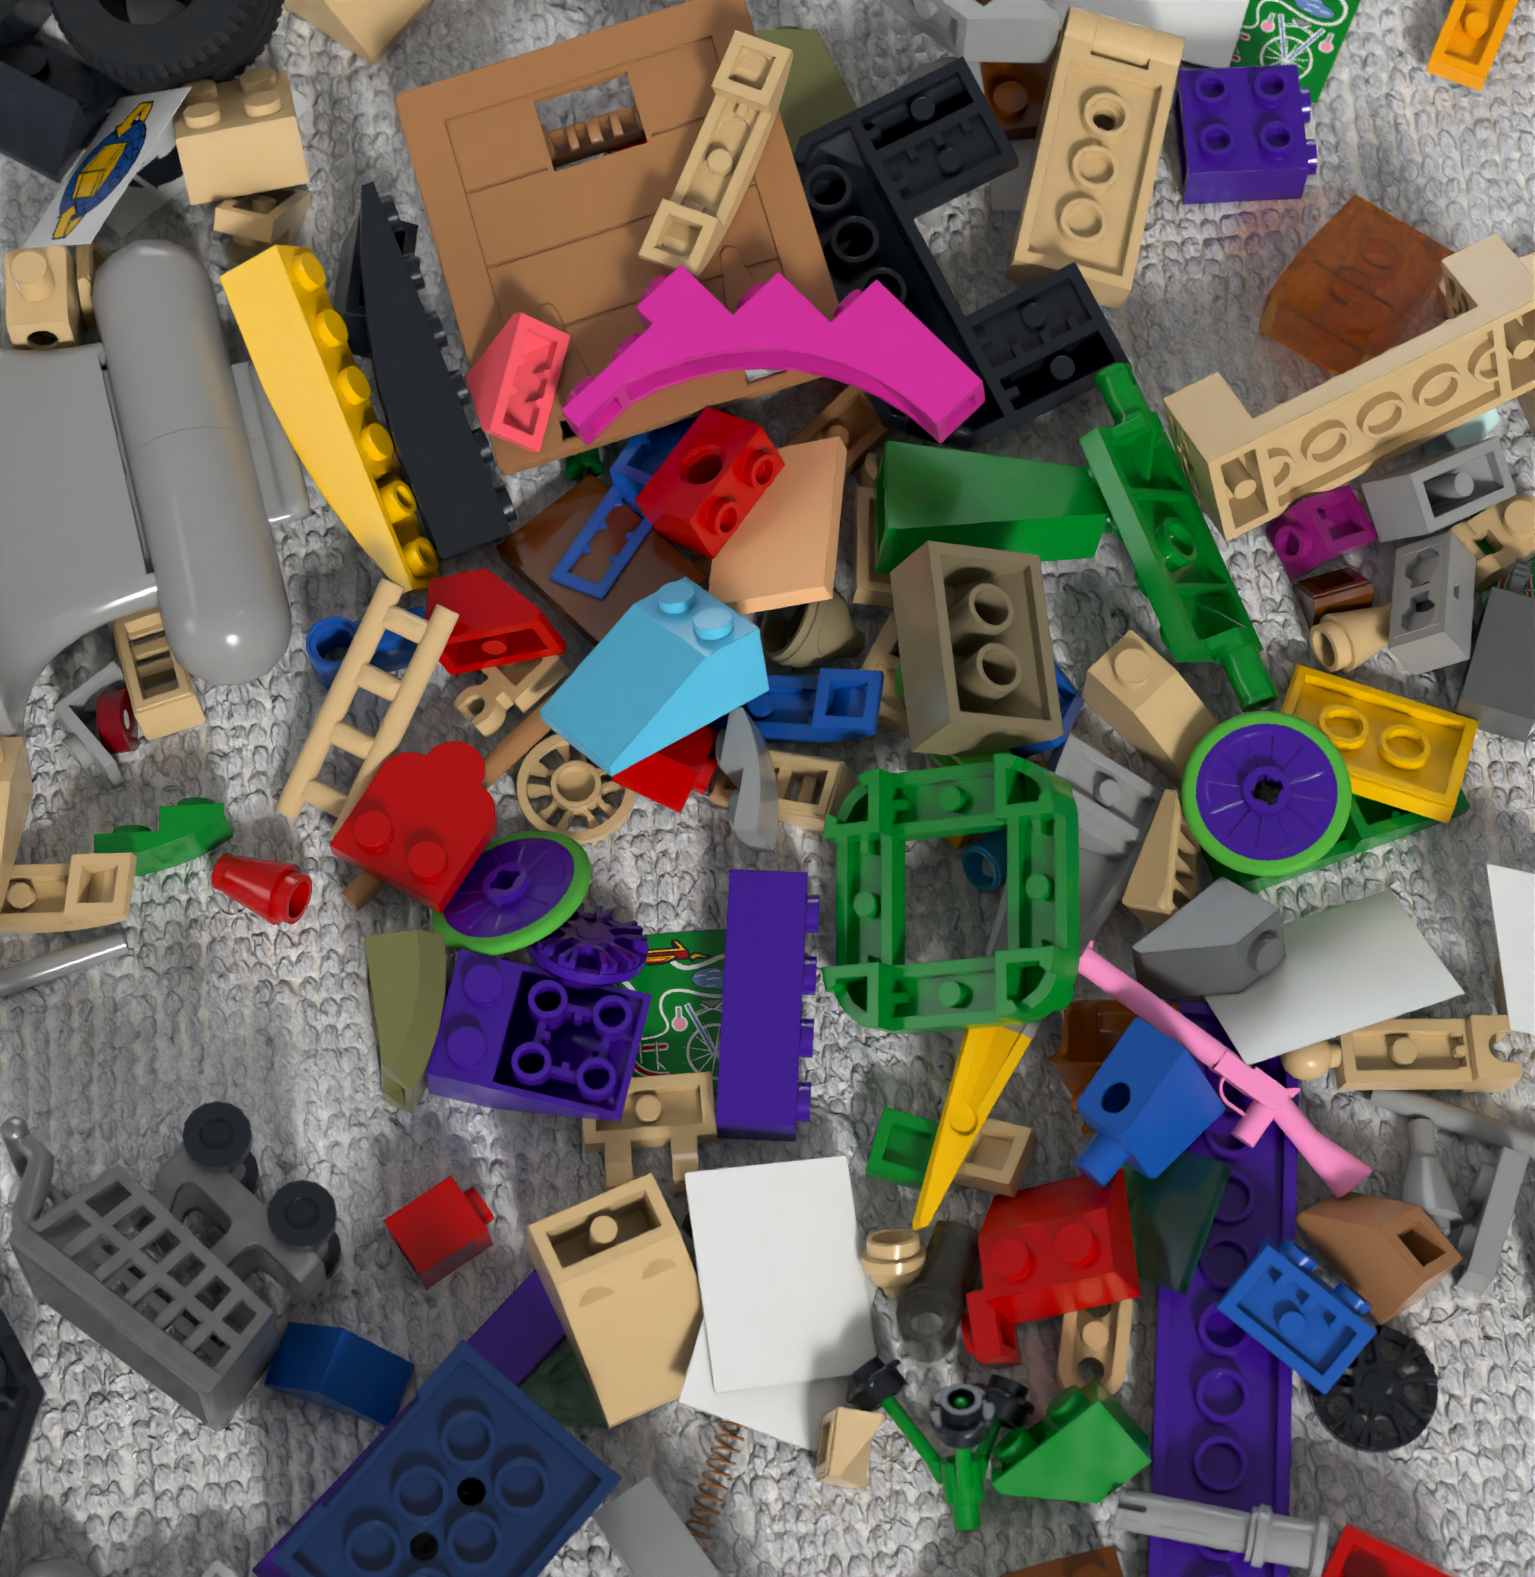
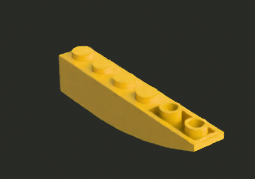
M274 245L219 276L263 390L289 442L319 491L362 549L393 583L404 588L402 594L428 592L429 580L440 578L438 556L434 547L424 537L415 514V498L410 488L402 481L392 456V440L385 428L380 425L370 401L371 390L369 382L363 372L357 368L347 343V327L341 316L334 310L324 285L326 281L324 269L319 260L312 254L310 247Z

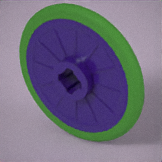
M1256 711L1245 713L1217 725L1194 748L1182 777L1181 802L1183 813L1189 829L1197 842L1221 864L1238 872L1254 876L1286 875L1304 869L1318 861L1334 846L1341 836L1351 809L1352 792L1350 777L1346 764L1336 746L1322 731L1311 723L1281 712ZM1259 782H1264L1265 785L1279 789L1280 793L1275 804L1268 805L1267 802L1261 801L1258 798L1254 799L1252 795Z
M527 831L497 839L486 845L442 914L432 909L434 930L437 933H443L445 944L456 951L463 949L484 955H498L531 945L560 927L570 918L583 901L591 880V865L588 855L583 847L574 839L557 832Z

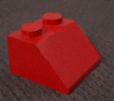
M1121 1168L1104 1188L1098 1187L1084 1175L1018 1190L1015 1198L1005 1195L994 1196L978 1235L985 1301L1010 1323L1017 1325L1141 1297L1124 1171Z

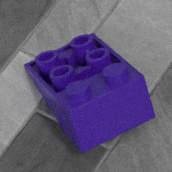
M460 949L442 1012L438 1035L426 1071L429 1094L492 1109L620 1122L652 995L613 985L575 982L554 975L542 968Z

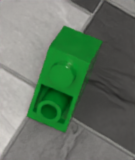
M1095 1377L1081 1389L1077 1385H1072L1063 1390L1048 1405L1046 1409L1048 1415L1029 1430H1026L1024 1426L1012 1430L996 1445L993 1450L994 1457L991 1459V1484L1003 1495L1098 1504L1152 1462L1149 1439L1098 1378Z

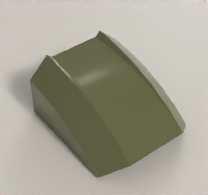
M419 929L364 936L366 981L383 1100L411 1114L414 1113L427 1086L426 1071L438 1035L445 1005L446 991L444 934Z

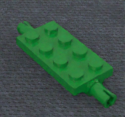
M1116 363L1108 366L1096 374L1094 381L1099 387L1115 424L1112 427L1096 426L1078 440L1087 458V472L1092 481L1100 488L1111 512V526L1117 537L1124 542L1135 566L1136 583L1142 593L1149 598L1161 625L1159 629L1161 639L1165 647L1174 655L1177 662H1214L1218 665L1222 664L1240 703L1239 706L1242 712H1253L1275 702L1280 696L1277 690H1275L1259 654L1264 649L1171 442L1166 432H1163L1164 427L1157 412L1150 411L1133 374L1131 365L1129 363Z

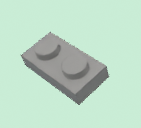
M1503 1147L1491 1165L1483 1162L1480 1164L1469 1200L1479 1203L1474 1225H1462L1454 1246L1463 1257L1458 1263L1461 1265L1456 1286L1482 1294L1494 1280L1530 1155Z

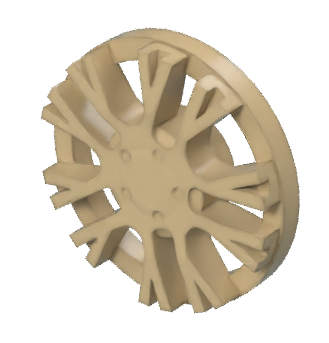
M555 734L537 744L525 757L519 769L516 785L520 809L529 826L533 827L535 831L557 832L574 839L579 844L592 843V846L596 845L600 840H607L608 835L615 830L619 831L622 828V824L627 822L634 805L636 792L613 781L602 784L601 779L610 777V775L601 768L595 769V767L589 764L590 759L582 753L581 761H570V743L559 734ZM555 749L564 764L555 771H552L541 764L539 760ZM529 777L551 782L550 787L528 783ZM610 793L624 794L618 809L604 803L602 800L603 796ZM542 797L553 800L549 807L537 814L529 800ZM596 807L607 819L601 825L591 814V811ZM558 810H561L565 814L556 828L549 825ZM582 817L588 823L589 829L569 831V824L574 818Z

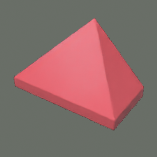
M522 312L513 314L465 376L484 432L530 452H540L571 335Z

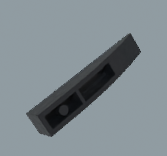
M372 181L361 186L360 270L365 328L376 389L393 443V449L408 487L413 493L417 510L431 545L437 553L439 564L508 538L512 533L508 523L517 520V515L506 487L501 485L494 488L486 465L494 462V457L482 427L471 430L463 410L464 406L471 404L464 379L459 369L448 372L440 349L448 346V340L436 311L426 314L417 291L425 288V282L417 260L412 252L402 255L394 232L403 229L395 204L390 194L379 197L375 184Z

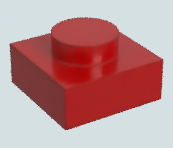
M984 1290L966 1293L969 1314L962 1316L961 1324L964 1342L969 1353L975 1354L976 1361L996 1370L1022 1365L1016 1325L1010 1323L985 1301Z

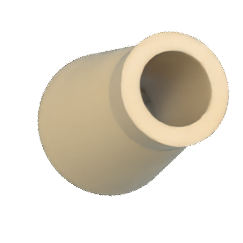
M1392 602L1377 607L1323 615L1320 623L1311 628L1309 635L1311 649L1319 665L1330 673L1338 670L1343 673H1349L1385 648L1389 641Z

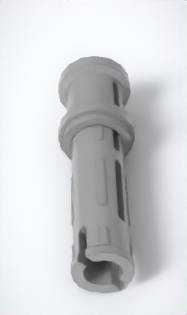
M1121 1486L1113 1530H1124L1245 1554L1244 1561L1250 1562V1566L1261 1568L1265 1562L1305 1569L1308 1571L1309 1577H1321L1328 1542L1330 1517L1319 1515L1315 1521L1274 1514L1271 1506L1260 1504V1507L1253 1506L1250 1513L1132 1490Z

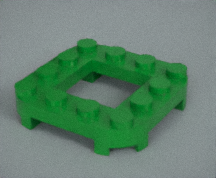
M1003 753L994 754V761L890 773L878 768L858 775L861 783L848 794L836 816L827 814L823 831V839L836 843V966L822 967L826 992L835 994L842 1009L857 1022V1025L892 1034L1024 1025L1036 1022L1053 1011H1060L1066 1008L1074 995L1073 984L1078 972L1080 957L1079 821L1077 806L1069 781L1038 764L1015 755ZM1007 830L1008 950L995 951V956L905 964V841Z

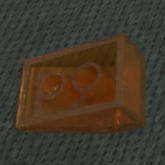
M1355 194L1298 252L1267 294L1258 330L1334 376L1343 374L1381 355L1394 346L1443 278L1441 260L1455 252Z

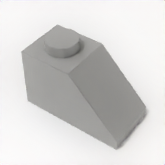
M1499 436L1480 440L1403 465L1361 484L1380 543L1430 534L1517 495Z

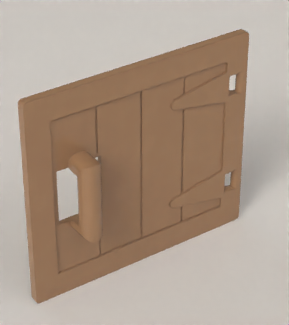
M691 0L405 91L395 96V104L470 369L476 364L514 313L522 312L571 335L540 452H530L489 434L498 468L503 475H511L699 416L707 406L718 410L823 377L784 370L748 381L746 371L743 370L694 378L662 389L633 403L588 446L577 435L564 439L565 436L561 422L566 419L561 409L567 405L566 400L569 393L581 380L588 376L596 378L612 363L614 351L627 337L635 333L641 335L646 331L636 309V306L641 302V295L655 278L662 274L669 276L674 272L671 269L643 260L638 254L662 198L670 201L716 95L711 85L735 30L756 37L745 0ZM628 75L633 92L632 100L634 105L549 132L540 123L535 104ZM778 109L765 148L743 200L718 248L697 280L734 314L738 310L737 304L740 298L751 286L760 281L766 284L779 272L832 322L835 319L834 312L839 305ZM647 139L646 143L558 171L554 170L555 168Z

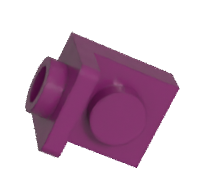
M1350 485L1300 500L1265 529L1266 535L1292 580L1305 577L1324 562L1362 550L1378 539L1375 529Z

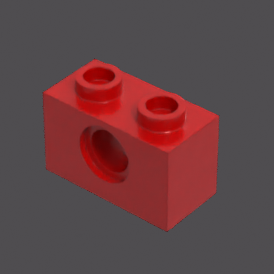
M707 406L634 501L654 530L662 538L714 559L728 539L736 532L740 523L765 490L773 483L785 463L762 426Z

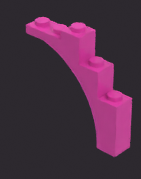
M680 265L669 276L662 274L655 278L643 291L640 298L641 302L636 306V309L646 331L641 335L635 333L627 337L614 351L612 356L613 362L596 378L588 376L581 380L569 393L566 400L567 405L561 411L570 429L588 446L633 403L662 389L694 378L723 372L755 369L789 370L827 377L853 385L877 396L908 415L941 444L985 402L983 381L877 279L864 291L856 289L849 293L837 306L834 312L835 319L830 322L779 272L766 284L760 281L751 286L740 298L737 304L738 310L732 314L685 267Z

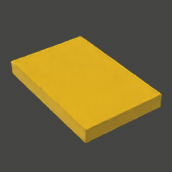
M1296 664L1280 712L1296 716L1311 723L1332 741L1346 764L1351 782V792L1449 824L1479 721Z

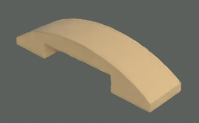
M735 30L711 85L716 94L670 201L662 198L638 255L641 259L673 271L682 265L696 279L702 273L727 232L765 148L794 54L791 49Z
M133 853L72 854L71 863L14 865L0 914V933L19 934L73 931L105 926L129 919L137 857Z

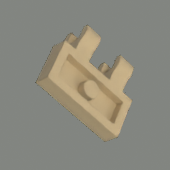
M712 1071L631 1078L620 1122L583 1118L586 1153L605 1151L608 1191L634 1180L632 1149L671 1146L675 1194H687L685 1173L700 1171L698 1144L717 1142Z

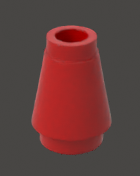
M225 853L215 864L211 877V884L214 889L222 891L225 895L273 925H279L282 922L288 924L296 923L306 911L312 894L311 878L302 874L298 865Z

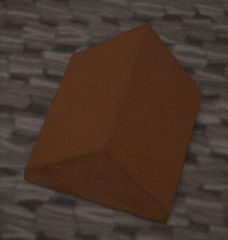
M1351 567L1297 581V584H1293L1309 630L1319 624L1320 619L1325 614L1370 608L1373 605V583Z

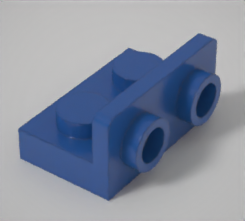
M1266 1236L1258 1246V1253L1216 1303V1308L1326 1395L1377 1332L1374 1321L1367 1316L1373 1306L1345 1282L1340 1280L1333 1289L1313 1273V1270L1319 1263L1291 1239L1286 1238L1281 1245H1278L1270 1237Z

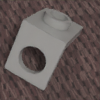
M112 661L52 707L64 730L68 733L61 741L71 756L84 770L94 764L113 788L116 789L125 780L113 757L85 726L96 718L97 700L85 705L93 693L107 685L109 686L106 691L127 689L126 681L120 668Z

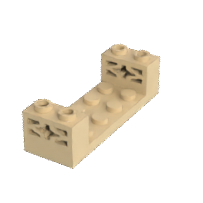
M1497 232L1472 245L1463 247L1456 253L1441 260L1449 312L1448 320L1399 346L1386 350L1381 355L1343 374L1333 376L1325 383L1287 402L1275 405L1269 411L1255 418L1250 416L1218 371L1195 383L1186 385L1179 391L1162 399L1175 453L1196 500L1226 542L1282 515L1302 499L1330 491L1535 388V278Z

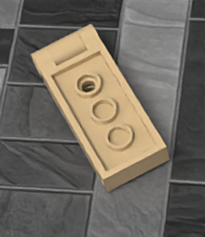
M1069 6L1061 28L1057 53L1053 59L1004 279L1029 285L1075 262L1097 303L1121 309L1132 289L1185 37ZM1096 125L1103 127L1105 130L1098 128Z

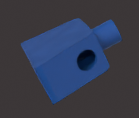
M1137 1016L1077 1101L1076 1110L1095 1135L1074 1158L1072 1164L1082 1175L1100 1188L1105 1187L1124 1163L1148 1179L1156 1178L1222 1114L1226 1107L1188 1050Z

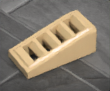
M159 607L134 613L110 622L133 713L147 740H156L203 724L206 718L194 676L176 662L167 645L166 636L132 647L131 642L164 631ZM171 654L170 657L138 667V664ZM177 677V680L146 690L144 688Z
M768 748L774 771L778 772L776 778L779 807L778 821L823 833L827 814L836 816L843 801L854 789L855 777L843 761ZM718 767L709 799L713 804L729 808L730 797L737 787L720 767ZM796 777L803 778L797 801L789 800ZM824 784L819 804L815 805L820 786Z
M1165 789L1122 897V903L1150 932L1194 899L1197 893L1201 845L1189 829L1183 813L1181 795L1177 790Z

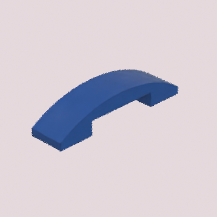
M820 668L819 678L767 675L770 690L740 707L744 708L761 730L766 743H824L864 738L876 735L885 676L883 671ZM729 713L706 726L719 732L721 728L727 727Z

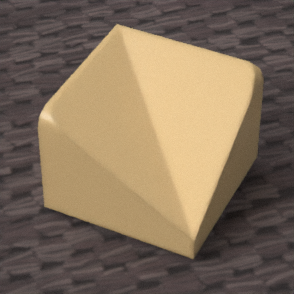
M837 1407L823 1416L814 1478H817L816 1482L853 1489L864 1488L867 1479L872 1435L883 1423L886 1415Z

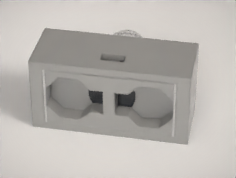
M1452 531L1396 549L1388 649L1414 676L1469 660L1471 644L1477 636V626L1473 620L1476 558Z

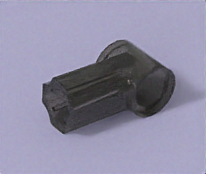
M938 1220L925 1250V1253H927L925 1265L919 1275L912 1281L909 1290L904 1292L897 1304L896 1325L899 1345L905 1354L915 1361L930 1363L939 1361L949 1355L956 1344L957 1328L967 1307L966 1293L974 1291L982 1272L978 1243L979 1232L975 1228L957 1221L945 1222ZM926 1312L938 1315L945 1322L940 1330L927 1335L916 1332L910 1327L909 1323L918 1314Z

